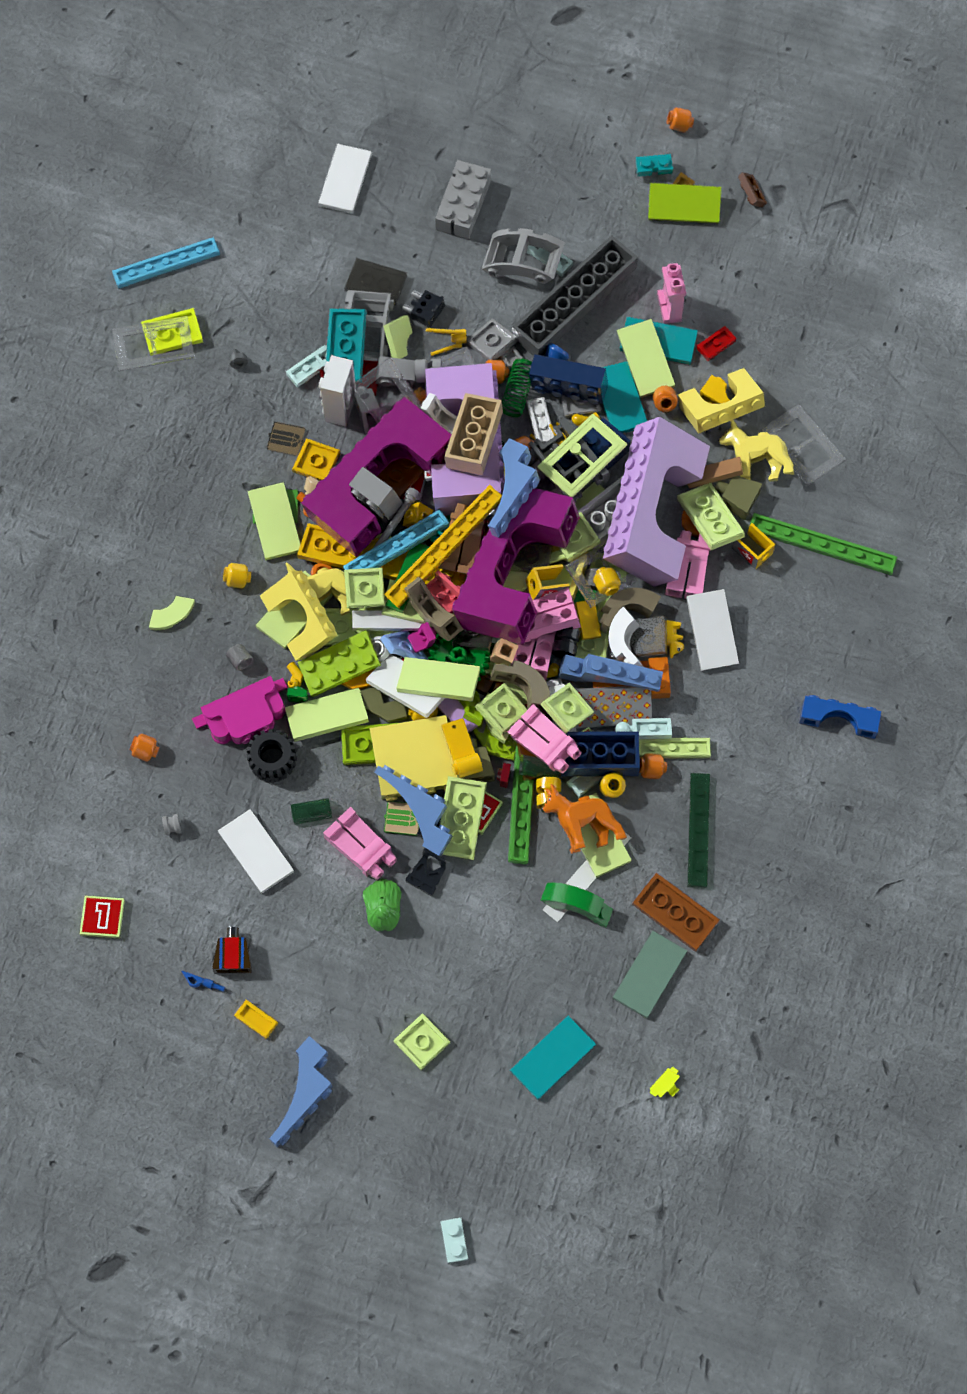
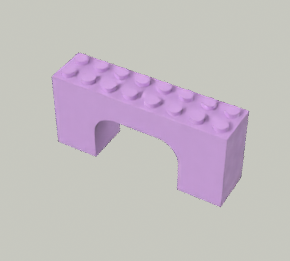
M492 363L425 369L427 396L429 393L435 394L441 404L456 416H458L465 393L499 400L496 370H492ZM500 422L483 476L446 468V464L431 465L435 512L440 509L444 516L451 515V512H455L457 503L469 506L489 485L503 495L505 477L504 463L499 454L502 449Z
M661 417L636 425L634 429V436L629 447L630 452L625 463L626 468L621 479V488L617 496V503L612 515L613 519L608 531L609 535L603 555L604 560L652 586L678 580L686 548L684 544L664 534L657 525L655 514L663 480L665 479L677 487L701 480L710 448L709 445Z

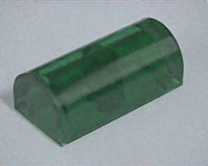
M528 755L520 756L519 775L535 778H559L560 772L552 771L539 758Z
M329 798L291 804L294 825L332 818Z

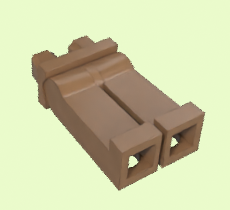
M457 503L455 512H451L450 518L452 519L450 525L467 509L468 505ZM484 519L438 568L467 574L469 568L473 566L475 554L479 552L482 546V539L488 520Z

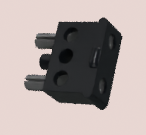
M414 290L411 296L419 300L413 299L411 301V305L414 308L404 304L402 310L411 313L412 320L426 325L427 328H431L445 306L444 297L426 290L423 294Z

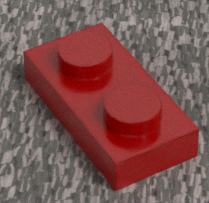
M724 326L698 344L696 349L709 361L735 343L737 338Z

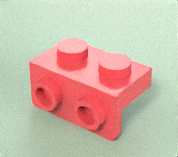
M438 570L435 572V578L426 586L439 605L452 614V605L460 594V586H455L446 573Z

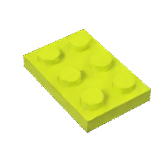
M194 308L141 322L150 356L203 342Z

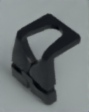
M424 848L422 858L414 866L412 872L408 874L405 879L406 882L416 888L420 887L421 891L432 896L446 870V859ZM428 857L436 858L439 861L440 868L428 871Z

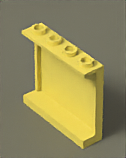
M447 716L370 728L376 768L378 766L383 768L384 765L395 770L393 774L399 778L401 775H404L412 780L411 785L417 787L419 784L428 789L427 794H434L436 790L440 789L446 791L448 776L458 778L457 775H454L452 764L454 763L441 727L442 724L448 723ZM378 775L382 799H386V801L397 800V797L401 796L400 793Z

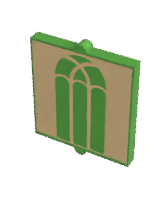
M388 801L387 811L384 815V833L417 836L419 824L409 805L403 802Z

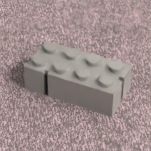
M457 160L435 218V228L437 231L451 234L452 222H454V235L470 239L491 182V169Z
M364 467L360 469L349 484L353 489L351 493L355 495L359 502L370 512L373 511L384 523L387 521L391 522L403 504L393 488Z

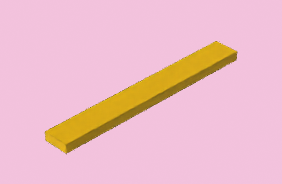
M489 485L384 595L396 607L400 608L409 598L404 588L417 577L425 582L500 503L502 495Z

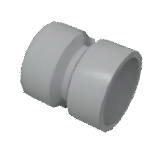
M416 359V383H426L425 369L443 367L442 359H431L429 362L426 359Z

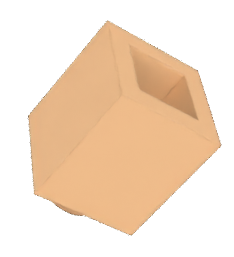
M501 638L495 643L490 661L509 666L513 662L518 645Z

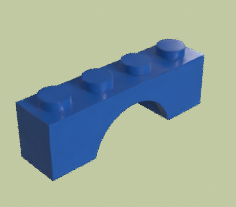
M809 695L804 698L799 723L819 727L821 722L829 717H841L852 724L856 735L875 739L878 733L881 711L874 707L863 708L858 707L854 703L844 704L839 703L835 699L824 700L816 695Z

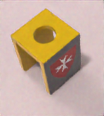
M751 523L747 534L764 551L757 556L740 539L733 542L732 548L756 570L773 554L775 543Z
M563 564L534 567L525 581L532 600L565 588H570L569 583L544 587L541 584L543 580L556 579L564 568Z

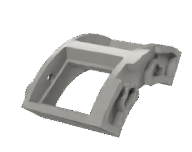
M519 228L518 231H511L510 229L499 230L492 235L481 270L495 278L503 275H518L545 284L555 277L565 242L546 233H543V236L534 234L533 230ZM517 245L512 263H503L507 247ZM529 245L550 252L545 271L523 265Z
M348 290L345 304H347L345 309H366L367 311L384 312L383 316L366 315V327L381 328L379 352L364 351L363 360L378 361L380 356L388 355V345H385L386 334L383 326L388 324L389 313L393 311L394 300H391V294Z

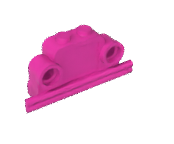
M269 676L200 707L202 714L192 718L196 729L208 725L213 740L218 744H226L231 739L235 744H248L256 734L260 736L261 731L264 730L267 733L269 732L268 729H273L275 726L274 720H279L284 716L285 705L279 692L287 689V685L283 678L273 681L272 677Z

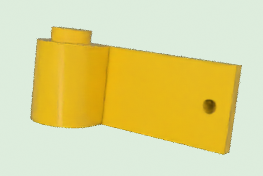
M461 718L442 724L441 727L454 763L452 764L454 775L462 778L483 771L480 757L474 751L464 719Z

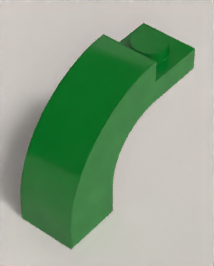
M547 883L540 900L553 909H566L582 914L601 927H607L613 908L606 905L601 897L584 889L563 883Z

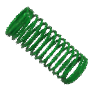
M527 359L514 360L502 400L503 414L510 417H520L524 410L523 407L525 406L531 385L529 375L524 373H529L530 370L520 367L530 368L516 364L524 363L531 366L532 362ZM516 374H521V375L527 376V377H529V378H525V377H522V376H518V375H516ZM515 377L527 380L528 382L518 380ZM514 381H518V382H521V383H525L526 385H522V384L516 383V382H514ZM514 385L522 386V387H525L526 389H522V388L516 387V386H514ZM512 388H516V389H519V390H523L524 392H519V391L513 390ZM511 392H516V393L522 394V395H524V396H519V395L513 394V393H511ZM510 395H513V396H516V397H520V398H522L523 400H520V399H517V398H513V397H511ZM509 399L517 400V401H520L521 403H517V402L511 401V400H509ZM503 406L506 407L507 409L511 410V411L521 412V413H520V414H514V413L508 412V411H506V410L503 408ZM507 406L516 408L517 410L510 409Z

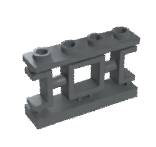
M565 417L559 421L558 426L555 425L553 427L556 434L555 437L545 444H542L538 438L535 439V442L531 441L529 443V451L534 460L538 459L541 463L545 459L543 454L551 448L555 450L559 446L558 443L564 440V434L568 438L575 431ZM581 438L577 442L581 446V452L594 463L598 459L597 456ZM572 454L578 463L566 472L558 462L552 467L566 480L573 475L577 479L582 475L580 470L586 467V462L578 454ZM604 467L592 480L597 486L602 481L605 483L610 479L609 471ZM581 491L573 497L575 503L577 502L576 499L582 498Z

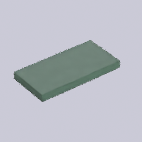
M652 931L614 994L613 999L647 1019L683 960L687 950Z

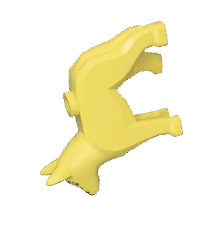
M734 420L730 421L731 428L726 431L718 442L721 445L734 446L735 456L740 457L742 460L743 475H740V477L750 480L751 464L762 461L765 458L772 469L768 477L769 482L778 480L782 465L784 466V474L794 475L793 462L789 457L787 446L777 435H770L768 432H761L758 436L748 437L737 427Z
M286 562L288 571L287 574H289L292 571H297L289 563ZM322 568L317 571V574L307 576L308 583L316 592L319 602L332 593L341 603V616L350 613V608H347L345 576L343 571L337 568Z

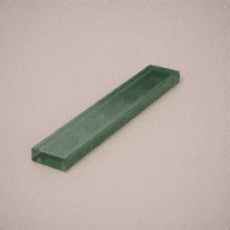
M690 773L687 887L707 888L710 774Z

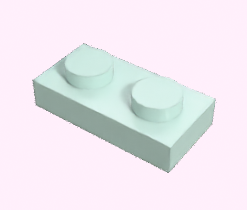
M461 1218L441 1221L448 1264L468 1260Z

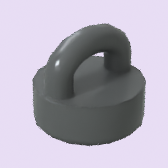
M233 349L232 355L229 357L230 366L236 369L245 367L248 364L246 354Z

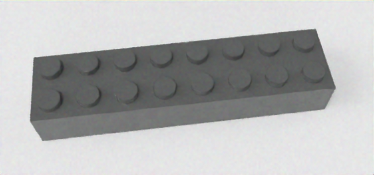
M611 235L512 327V334L517 337L518 343L533 356L534 354L543 356L546 353L548 344H556L637 268L638 256Z

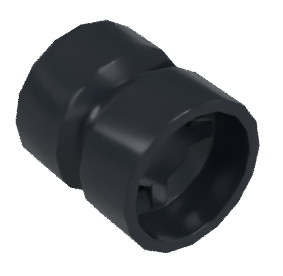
M573 627L556 631V641L553 644L552 654L559 658H563L565 655L576 657L578 648L576 644L579 642L581 631L577 628L573 629Z

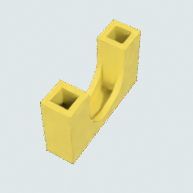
M744 368L727 374L729 389L735 397L726 403H708L702 399L695 388L678 394L681 411L698 433L765 407L763 391Z
M302 570L290 572L260 595L268 612L279 611L292 600L298 601L304 607L307 615L306 627L299 636L287 644L296 661L311 656L338 636L333 623L330 622L326 615V610L321 606L316 592L311 588L308 578Z

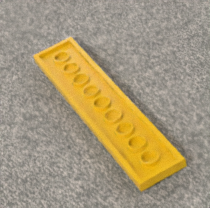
M308 523L297 558L344 569V565L371 550L379 539L375 538L355 557L321 527ZM408 551L380 567L383 568V578L397 579ZM437 568L424 583L426 585L435 578V572L439 570L442 573H446L455 586L461 587L466 581L465 577L467 574Z

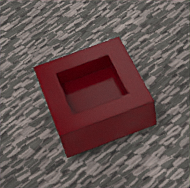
M503 763V768L498 769L497 780H500V787L508 788L511 764Z

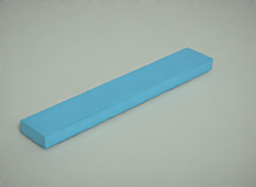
M214 237L113 270L112 273L119 289L218 256L220 251Z
M439 509L347 563L343 568L344 570L380 568L436 535L437 530L442 531L446 529L450 523Z

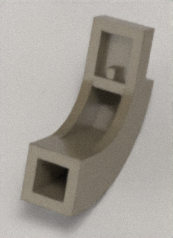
M417 577L404 588L410 598L409 602L425 623L428 622L430 627L434 628L439 636L450 641L463 630L455 615L439 605L421 578Z
M626 588L618 591L607 600L601 610L604 614L599 621L602 624L600 631L606 634L615 615L622 607L626 610L636 611L649 618L661 596L643 588Z
M516 660L513 661L512 666H507L506 664L494 665L490 680L517 685L524 691L527 697V710L534 704L540 712L546 715L547 712L541 706V703L550 697V690L545 679L537 670L528 664Z

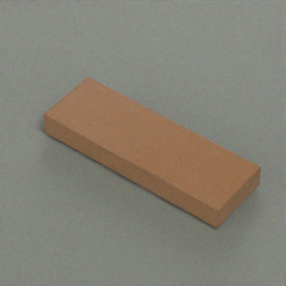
M736 457L706 465L702 479L689 483V488L743 475L741 458Z

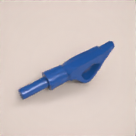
M183 970L181 971L188 984L193 988L203 985L209 989L215 988L223 992L225 991L224 986L214 983L213 980L186 973ZM193 978L197 982L195 984H192L189 979Z

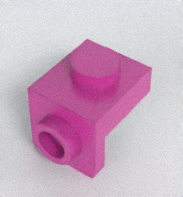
M428 622L421 624L417 632L408 635V640L414 652L417 653L432 647L436 640V632L433 627H430Z

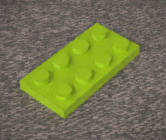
M365 630L299 661L298 665L310 695L315 697L381 666L371 638Z

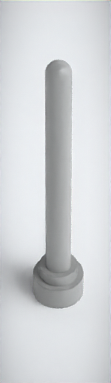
M408 488L405 493V501L373 548L388 540L410 505L418 502L421 494L416 489Z

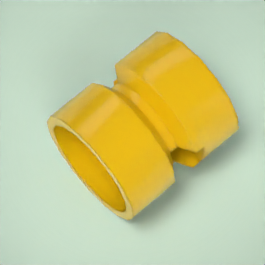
M542 777L536 780V792L539 793L536 797L538 809H541L548 798L546 788L551 790V784L555 786L558 792H561L560 778Z

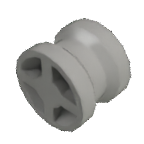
M174 814L172 817L162 816L165 835H170L172 832L181 833L178 814Z

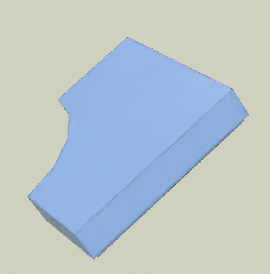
M408 631L386 634L380 638L390 654H397L404 658L428 660L423 651L414 652L408 640V635H410Z

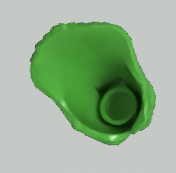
M378 879L363 891L368 924L376 931H392L399 922L402 892L397 883L392 880Z

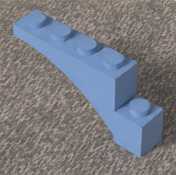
M510 438L499 452L505 467V484L498 509L488 525L491 534L497 538L506 531L508 523L512 518L516 517L519 508L528 500L530 492L538 486L540 480L536 469L527 466L531 460L528 446Z
M588 654L584 659L565 655L561 659L558 678L573 682L586 681L620 684L658 692L663 672Z
M386 765L383 768L378 766L374 773L391 784L413 811L423 836L424 843L422 846L442 856L453 835L449 834L450 829L441 824L437 827L448 806L444 804L445 799L436 794L434 797L427 794L428 789L419 784L417 787L411 785L412 780L404 775H401L399 778L393 774L395 770Z
M310 1036L296 1050V1054L299 1057V1074L292 1103L280 1126L269 1138L276 1147L280 1144L284 1145L290 1138L289 1134L294 1129L298 1130L302 1126L305 1116L314 1113L318 1108L317 1103L321 1099L325 1100L332 1092L331 1082L316 1070L317 1068L321 1069L327 1063L328 1053Z

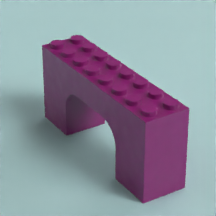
M403 397L394 404L393 409L388 414L382 416L380 422L375 427H372L362 440L356 443L350 453L344 455L342 461L329 471L326 478L320 480L316 488L311 493L305 495L301 504L308 517L357 557L382 531L376 516L361 505L355 495L351 493L353 489L349 484L360 469L364 467L377 477L391 462L397 459H409L432 476L431 465L446 464L445 454L452 434L406 397Z
M535 488L530 492L528 500L521 505L515 518L511 519L506 531L501 533L499 538L493 536L489 529L487 535L482 539V546L479 552L475 554L472 568H469L467 572V579L460 587V594L452 605L454 615L463 629L524 645L538 612L529 593L506 588L503 585L518 552L525 545L541 542L567 548L580 518L573 497Z

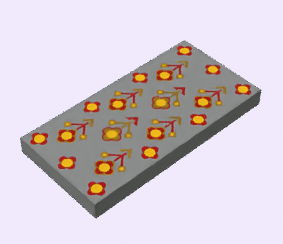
M633 686L575 689L594 711L590 717L577 725L576 728L616 726L620 722L632 725V719H652L651 690Z

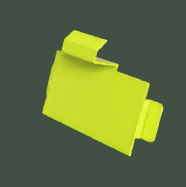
M674 1067L668 1068L651 1086L650 1093L655 1097L658 1095L661 1098L668 1091L669 1095L673 1097L680 1090L674 1084L680 1077L677 1075L678 1070Z

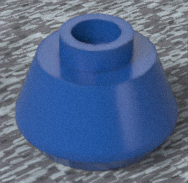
M553 343L547 345L545 356L568 360L569 354Z

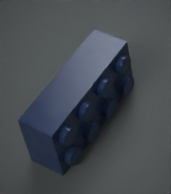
M534 354L529 372L532 390L541 394L550 393L556 397L565 395V397H570L576 401L581 399L592 404H603L608 388L606 368Z
M603 418L601 421L627 443V446L605 466L609 470L629 452L631 440ZM594 428L582 438L597 458L612 446ZM571 452L557 461L565 472L578 463ZM586 462V467L580 470V472L583 474L590 465ZM574 475L567 479L571 484L576 480ZM590 480L580 491L583 493L594 481Z
M639 732L566 733L577 744L581 755L575 760L570 756L565 759L569 767L563 774L561 773V776H605L613 772L621 776H639Z

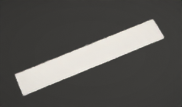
M627 833V838L621 840L624 846L632 838ZM587 860L566 884L584 890L591 885L596 877ZM548 905L543 909L544 912L557 922L568 911L566 909H553Z

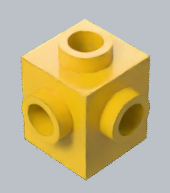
M421 502L411 504L404 514L403 526L409 528L431 515L433 510Z

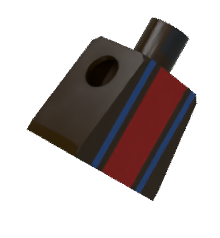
M228 927L227 938H218L212 965L214 974L252 973L248 942L245 937H239L238 927Z

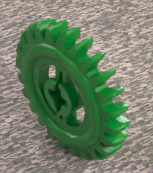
M461 631L458 637L455 636L450 641H442L438 638L440 646L433 644L434 650L429 651L432 657H428V660L446 662V659H449L451 663L480 666L478 681L481 680L480 675H486L485 670L489 669L490 651L487 650V644H483L482 638L477 641L476 634L472 638L469 637L468 633L463 637ZM466 651H468V652H470V653L472 654V656H473V663L470 662V661H468V656H467V652H466Z

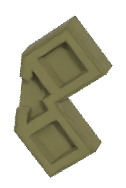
M374 687L360 691L367 712L382 718L387 723L407 719L405 707L402 703L396 700L383 703L380 690Z

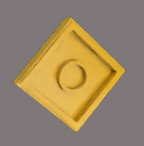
M306 438L292 468V472L305 477L312 476L319 481L324 480L329 471L335 467L341 451Z

